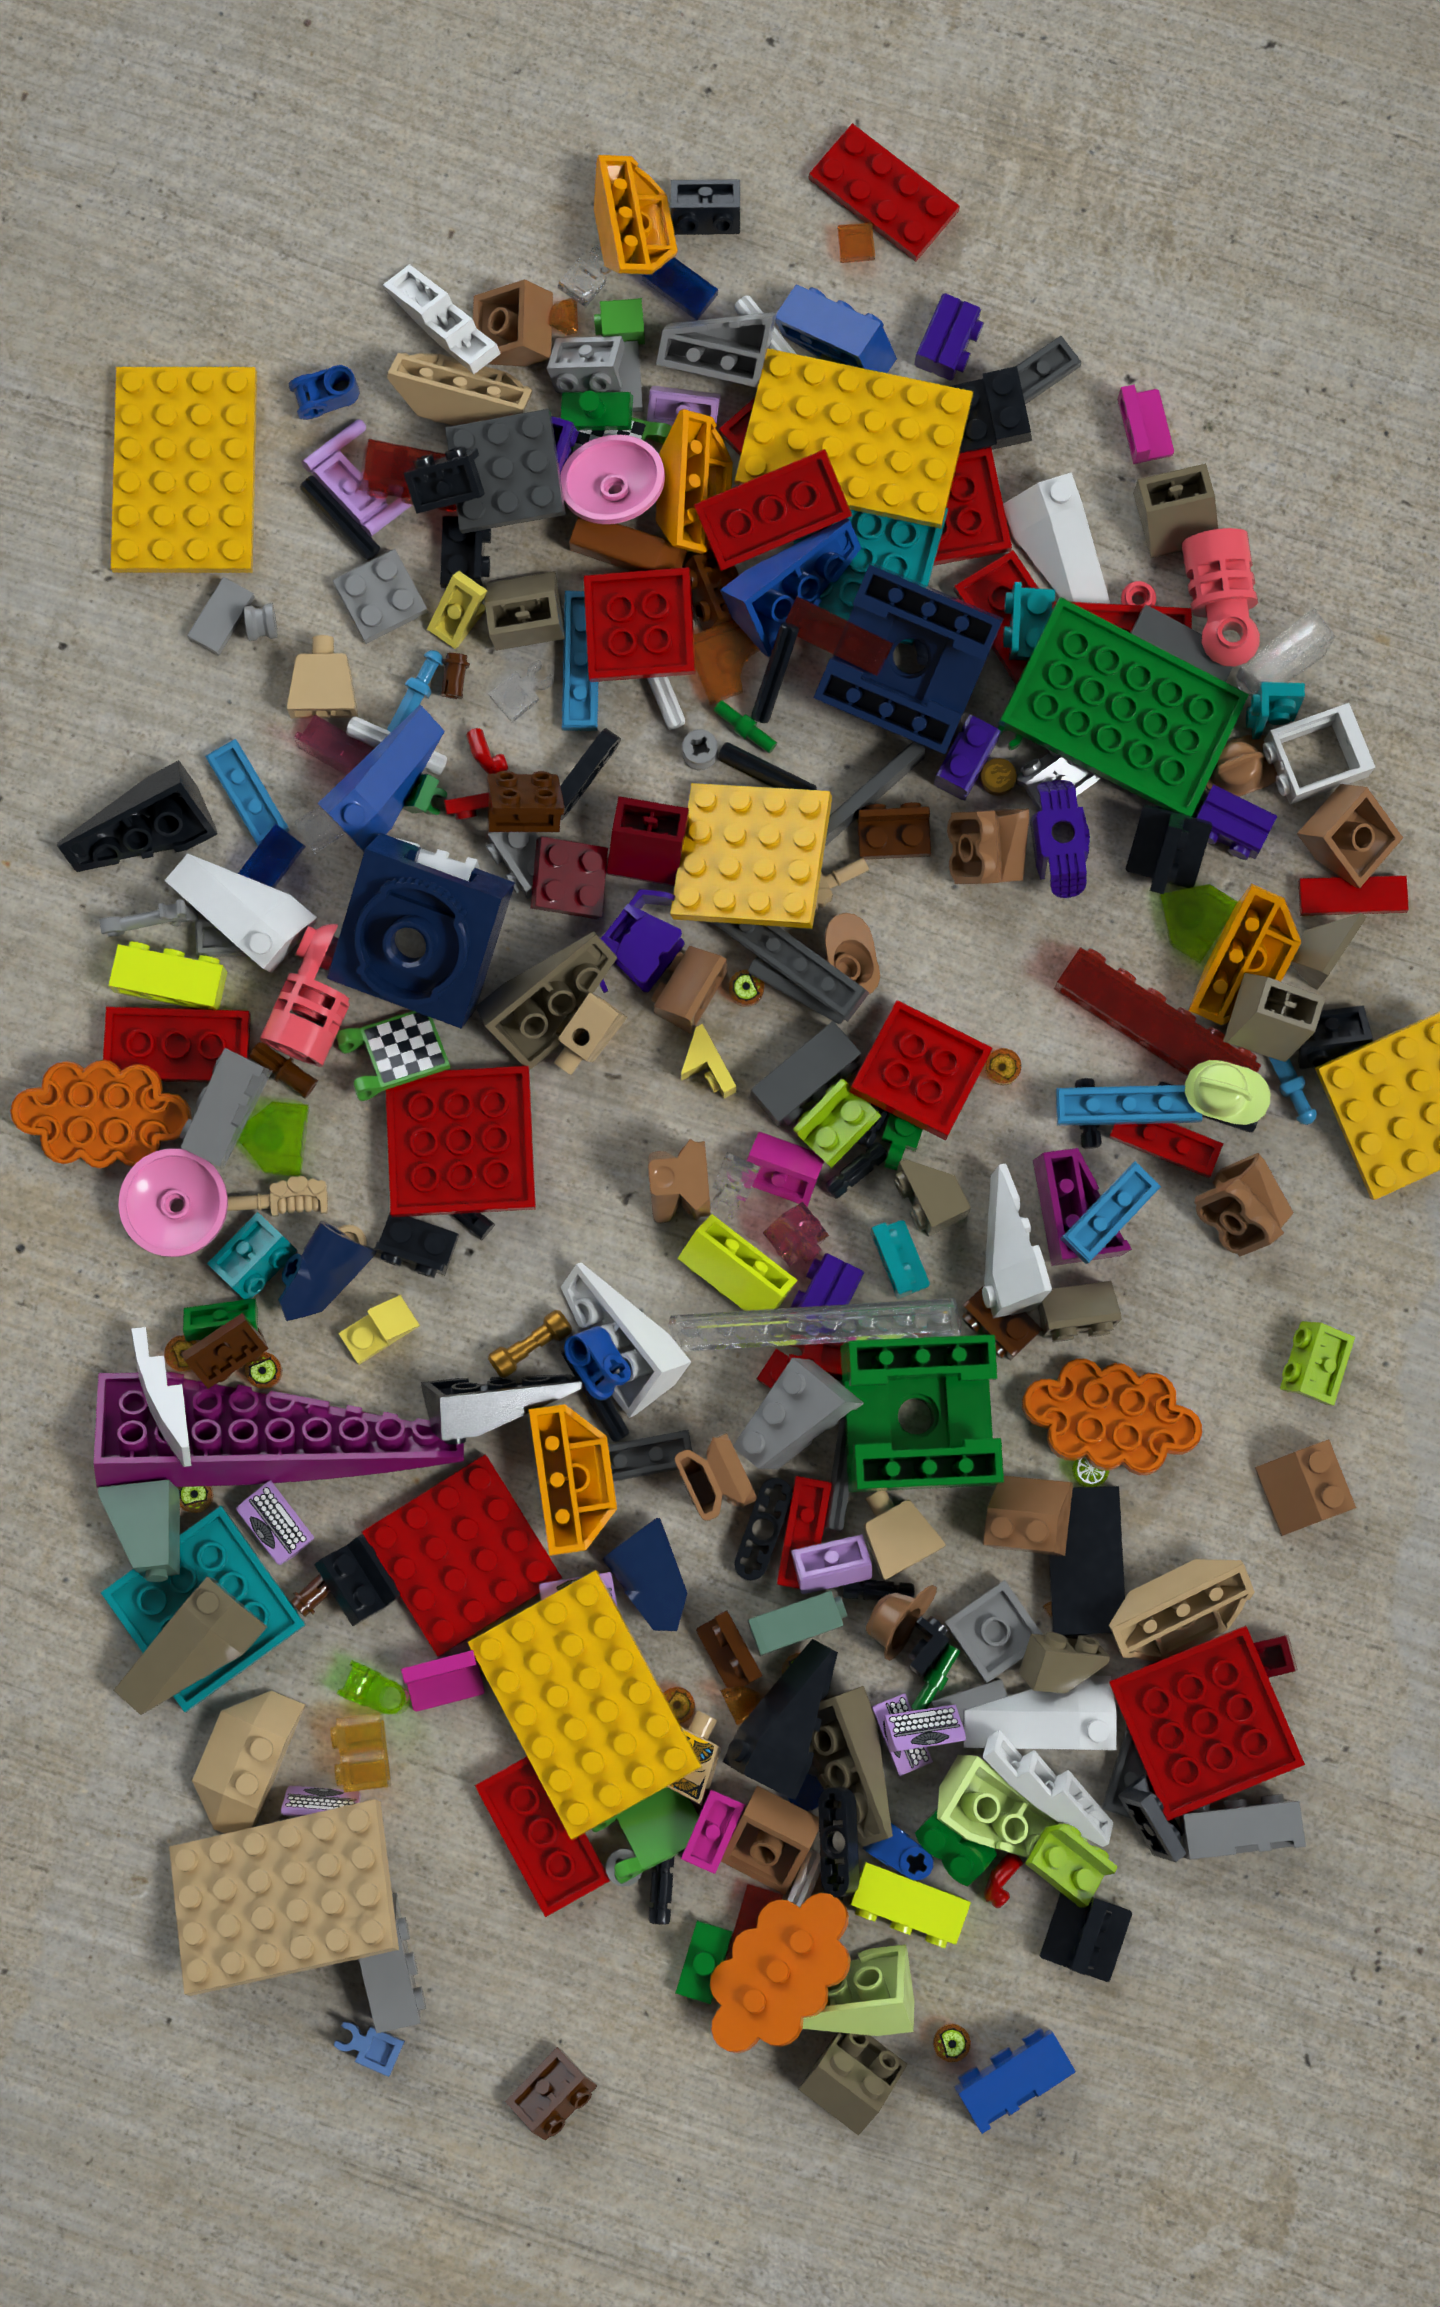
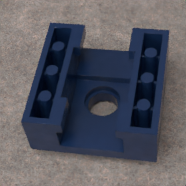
M871 563L852 604L854 605L835 653L829 659L813 698L946 754L1004 618L875 563ZM905 639H916L922 642L928 651V662L924 669L917 673L903 672L894 661L895 648Z
M380 833L364 850L327 979L462 1029L476 1011L515 882L477 868L472 870L469 881L417 863L421 847ZM402 928H412L418 931L426 942L425 954L421 957L411 958L401 953L395 943L396 932Z

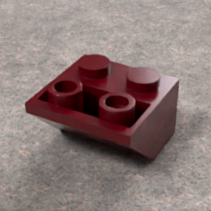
M618 796L611 834L607 875L675 886L677 868L680 866L689 819V808Z

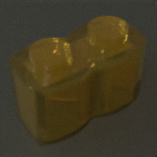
M378 1712L336 1718V1726L330 1728L333 1749L339 1748L340 1763L334 1766L337 1786H343L344 1793L391 1787L383 1713Z

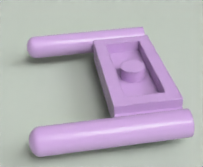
M357 419L302 460V465L308 472L313 474L347 513L372 537L411 507L413 502L408 490L388 505L386 503L387 500L339 451L366 430V424L362 420Z

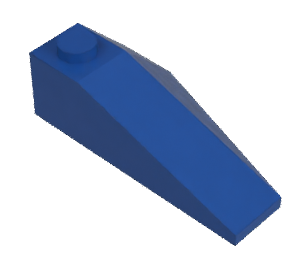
M843 519L745 570L720 590L734 621L765 656L770 657L781 624L783 622L798 626L800 631L802 626L799 623L810 609L816 610L822 602L819 599L820 595L830 582H836L860 551L861 546L850 520Z

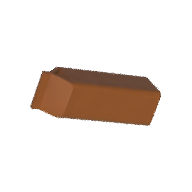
M580 517L576 521L569 541L570 551L632 572L682 568L688 551L673 547L668 540L618 523L597 524Z

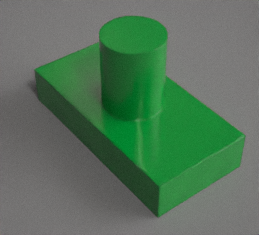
M562 392L561 419L573 422L578 431L631 430L633 395L631 392Z
M697 1920L675 1994L711 2004L713 1999L710 1988L711 1975L714 1969L724 1961L733 1931Z

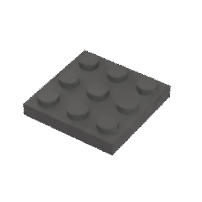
M549 409L445 428L448 450L465 446L466 451L477 448L479 456L474 461L485 494L480 498L456 504L459 529L462 534L566 515L552 416Z

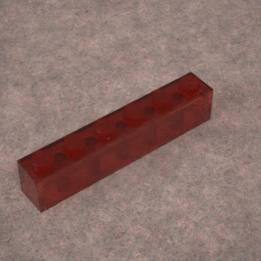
M1081 947L1079 948L1054 987V990L1187 1077L1195 1066L1208 1060L1232 1063L1249 1068L1255 1072H1258L1262 1066L1256 1062L1257 1057L1251 1051L1240 1047L1236 1049L1232 1045L1223 1042L1225 1035L1213 1027L1208 1029L1202 1027L1195 1022L1197 1018L1191 1012L1182 1007L1176 1010L1165 1002L1167 998L1162 993L1150 987L1146 990L1136 984L1137 979L1130 972L1122 968H1118V970L1113 969L1105 963L1107 960L1102 954L1091 948L1087 951Z

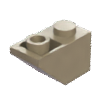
M1047 1632L1046 1635L1031 1634L1019 1674L1033 1691L1067 1693L1109 1663L1110 1656L1099 1645V1641L1090 1636L1080 1635L1078 1638H1070L1055 1632Z

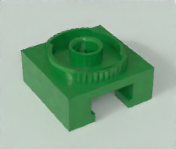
M995 1335L853 1340L840 1346L842 1384L864 1402L859 1408L851 1410L844 1416L849 1492L993 1486L1004 1482L1001 1438H993L989 1384V1380L998 1379ZM907 1400H920L928 1406L931 1412L930 1426L922 1434L908 1433L899 1423V1409Z

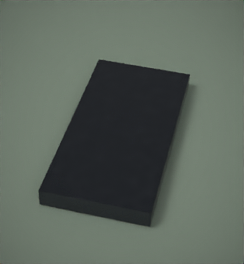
M1119 1486L1074 1487L1072 1489L1065 1556L1048 1554L1052 1632L1063 1636L1112 1634L1109 1624L1125 1599Z

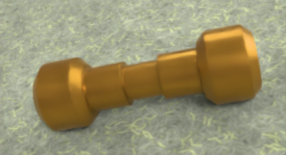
M554 1310L546 1315L543 1320L544 1324L532 1331V1334L521 1342L517 1341L507 1349L500 1346L489 1354L488 1360L499 1377L506 1378L517 1370V1363L528 1357L529 1353L539 1346L543 1347L553 1339L561 1341L572 1334V1327L560 1310Z

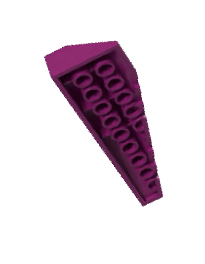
M138 1372L98 1373L93 1461L97 1488L170 1480L176 1487L265 1484L270 1480L272 1483L300 1482L388 1473L464 1461V1443H444V1440L442 1441L432 1433L429 1420L417 1418L415 1421L403 1420L398 1418V1414L383 1412V1415L362 1412L361 1407L347 1405L346 1409L330 1406L329 1401L270 1391L268 1394L252 1391V1387L239 1384L237 1388L215 1384L207 1389L202 1381L185 1379L184 1374L166 1372L167 1386L182 1384L191 1458V1466L184 1467L165 1441L149 1410Z

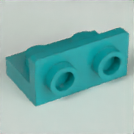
M1014 582L1012 592H1006L1004 612L1005 614H1011L1010 627L1004 626L1003 648H1009V660H1029L1052 612V602L1055 601L1054 589L1022 588V582Z
M1261 682L1257 694H1252L1251 707H1247L1246 728H1252V739H1260L1267 721L1272 725H1285L1290 721H1295L1305 698V683Z
M257 1212L207 1264L246 1300L252 1299L261 1292L265 1284L285 1266L289 1258L297 1252V1249Z
M900 1220L890 1225H886V1222L873 1226L870 1234L897 1300L928 1288L930 1282L905 1221Z

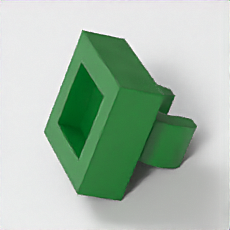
M421 774L403 809L410 813L424 812L428 815H439L440 810L432 806L431 799L434 795L438 798H446L448 794L444 789L437 788L440 780L429 774Z

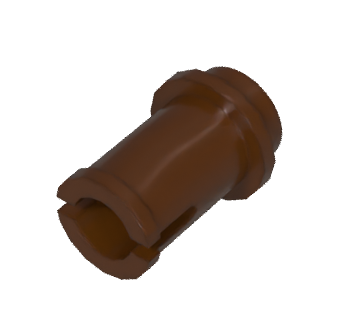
M447 653L446 659L442 660L445 669L440 696L450 699H463L465 672L467 668H470V663L467 662V655Z
M319 1574L301 1592L297 1593L295 1591L293 1593L295 1597L290 1602L306 1617L309 1613L312 1615L315 1613L313 1609L331 1591Z

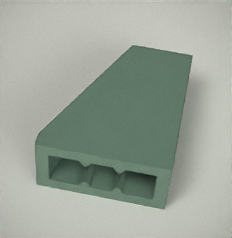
M170 1480L98 1487V1495L132 1568L145 1580L151 1582H161L167 1580L168 1576L180 1575L179 1489Z
M828 1591L748 1619V1624L759 1655L763 1656L843 1627L842 1618L848 1616L841 1596L834 1598L832 1592Z

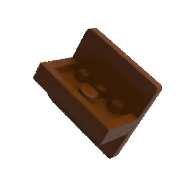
M501 771L497 774L487 775L489 791L488 832H560L561 815L564 814L565 806L557 774L545 771H537L533 774H515L511 771Z

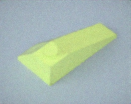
M957 1755L939 1786L937 1819L968 1841L1028 1858L1044 1828L1060 1824L1036 1808L978 1756Z
M906 1944L870 1948L857 1953L859 1958L850 1962V1970L846 1978L839 1984L828 1987V2003L824 2010L816 2016L803 2018V2029L870 2036L914 2032L915 2002Z

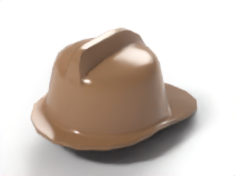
M1246 735L1228 741L1206 785L1209 791L1214 784L1241 797L1275 783L1278 774L1274 764L1267 762L1263 752L1266 736L1261 735L1260 739H1252V735Z
M842 913L834 916L828 923L825 931L827 955L824 960L871 994L878 987L880 970L870 928L863 919L855 914Z
M928 1586L915 1598L900 1593L888 1594L875 1605L866 1625V1631L885 1647V1659L889 1661L895 1659L905 1647L914 1630L916 1621L920 1616L924 1615L937 1593L936 1586Z

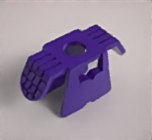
M1067 780L1046 781L1037 786L1042 811L1035 813L1030 822L1036 868L1040 880L1045 879L1047 862H1049L1052 893L1060 898H1071L1079 895L1086 888V861L1090 849L1089 828L1086 823L1083 807H1078L1074 784ZM1058 822L1069 823L1073 827V839L1067 843L1057 842L1052 836V827Z
M640 889L630 903L624 907L601 939L616 954L617 959L614 963L643 992L648 993L672 963L676 955L682 950L685 942L680 938L682 936L681 929L641 910L645 904L670 906L672 901L675 900V895L662 891ZM603 979L599 985L603 993L609 991Z

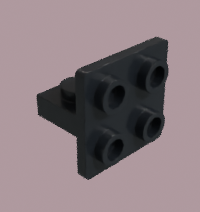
M1144 805L1126 864V871L1152 878L1150 891L1164 895L1167 883L1193 889L1211 833L1212 823L1150 805Z
M1060 1892L1039 1956L1044 1960L1061 1965L1074 1972L1109 1982L1132 1917V1912L1092 1897L1087 1907L1080 1908Z

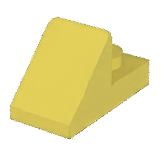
M456 572L452 575L427 630L456 649L485 612V605L482 604L487 590L462 572Z
M701 1024L695 1029L681 1072V1081L707 1068L709 1072L705 1073L704 1077L713 1093L720 1091L723 1099L736 1093V1084L705 1027Z
M401 1295L370 1308L367 1310L368 1315L338 1334L358 1365H360L420 1325Z

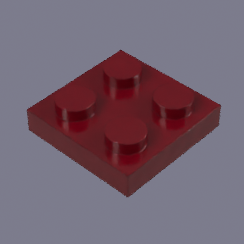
M543 836L537 838L530 909L591 919L601 918L608 848Z

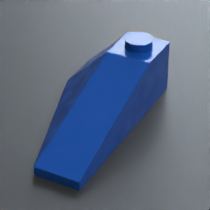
M419 705L317 804L364 852L365 848L378 834L383 833L386 835L392 829L444 734V729L423 706Z

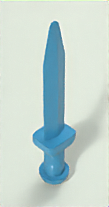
M431 650L424 654L426 660L417 677H411L406 681L405 686L408 690L387 728L388 731L392 732L420 705L424 697L429 699L431 688L428 684L438 665H443V657L438 651Z
M1269 1057L1282 1084L1279 1087V1091L1284 1097L1290 1096L1299 1115L1296 1117L1297 1121L1303 1125L1313 1123L1317 1112L1316 1109H1311L1303 1092L1305 1086L1304 1077L1297 1076L1290 1059L1283 1062Z

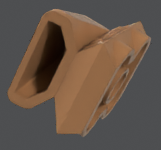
M1029 808L951 813L947 824L948 838L953 845V853L949 860V870L955 884L1023 881Z
M689 1139L679 1152L677 1158L666 1151L650 1153L648 1156V1170L654 1221L656 1223L670 1222L680 1203L683 1209L693 1216L696 1221L700 1217L710 1216L705 1141L695 1142Z
M1259 1153L1222 1168L1213 1181V1185L1216 1188L1195 1197L1194 1203L1196 1204V1212L1199 1218L1207 1225L1215 1227L1219 1232L1221 1244L1227 1250L1238 1254L1240 1257L1271 1245L1284 1234L1281 1228L1294 1213L1266 1161Z
M727 1433L719 1437H712V1441L707 1448V1460L691 1450H684L675 1456V1463L693 1505L704 1521H710L719 1516L722 1499L743 1509L746 1505L756 1501L757 1497Z

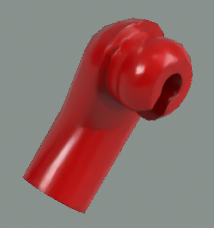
M474 728L467 732L466 737L472 756L487 774H497L498 772L508 770L503 754L491 756L482 729Z
M1008 1852L991 1871L983 1894L986 1902L990 1901L995 1908H1001L1010 1898L1009 1892L1002 1887L1023 1865L1019 1856Z

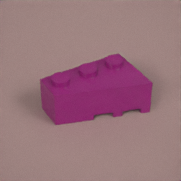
M1078 1148L1044 1152L1033 1160L1051 1266L1083 1262L1060 1238L1101 1196L1098 1191L1100 1188ZM1119 1231L1092 1260L1120 1257L1132 1249Z

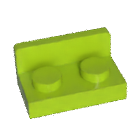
M844 1079L830 1086L825 1091L826 1093L823 1095V1098L812 1110L802 1114L797 1125L793 1128V1131L831 1168L882 1117L867 1101L850 1093L851 1086Z
M1302 1321L1293 1337V1347L1288 1363L1283 1369L1280 1389L1286 1392L1301 1394L1325 1405L1334 1406L1355 1337L1321 1322Z
M1063 1823L1045 1827L1025 1864L1080 1908L1087 1907L1103 1877L1115 1874L1118 1866L1109 1860L1107 1852L1085 1841L1081 1837V1832L1074 1826Z

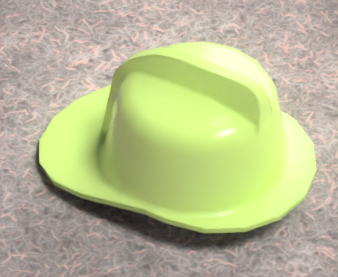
M1208 1060L1199 1063L1190 1071L1185 1081V1095L1188 1103L1196 1112L1207 1117L1232 1124L1247 1125L1257 1122L1263 1117L1270 1105L1271 1093L1264 1078L1249 1068L1219 1060Z

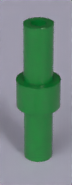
M723 700L714 708L713 711L735 727L733 731L744 740L749 738L769 754L776 747L778 742L759 729L757 722L747 714L742 716Z
M947 1644L933 1669L929 1668L924 1676L923 1681L925 1684L912 1704V1709L916 1711L928 1708L937 1691H942L949 1679L946 1676L961 1651Z

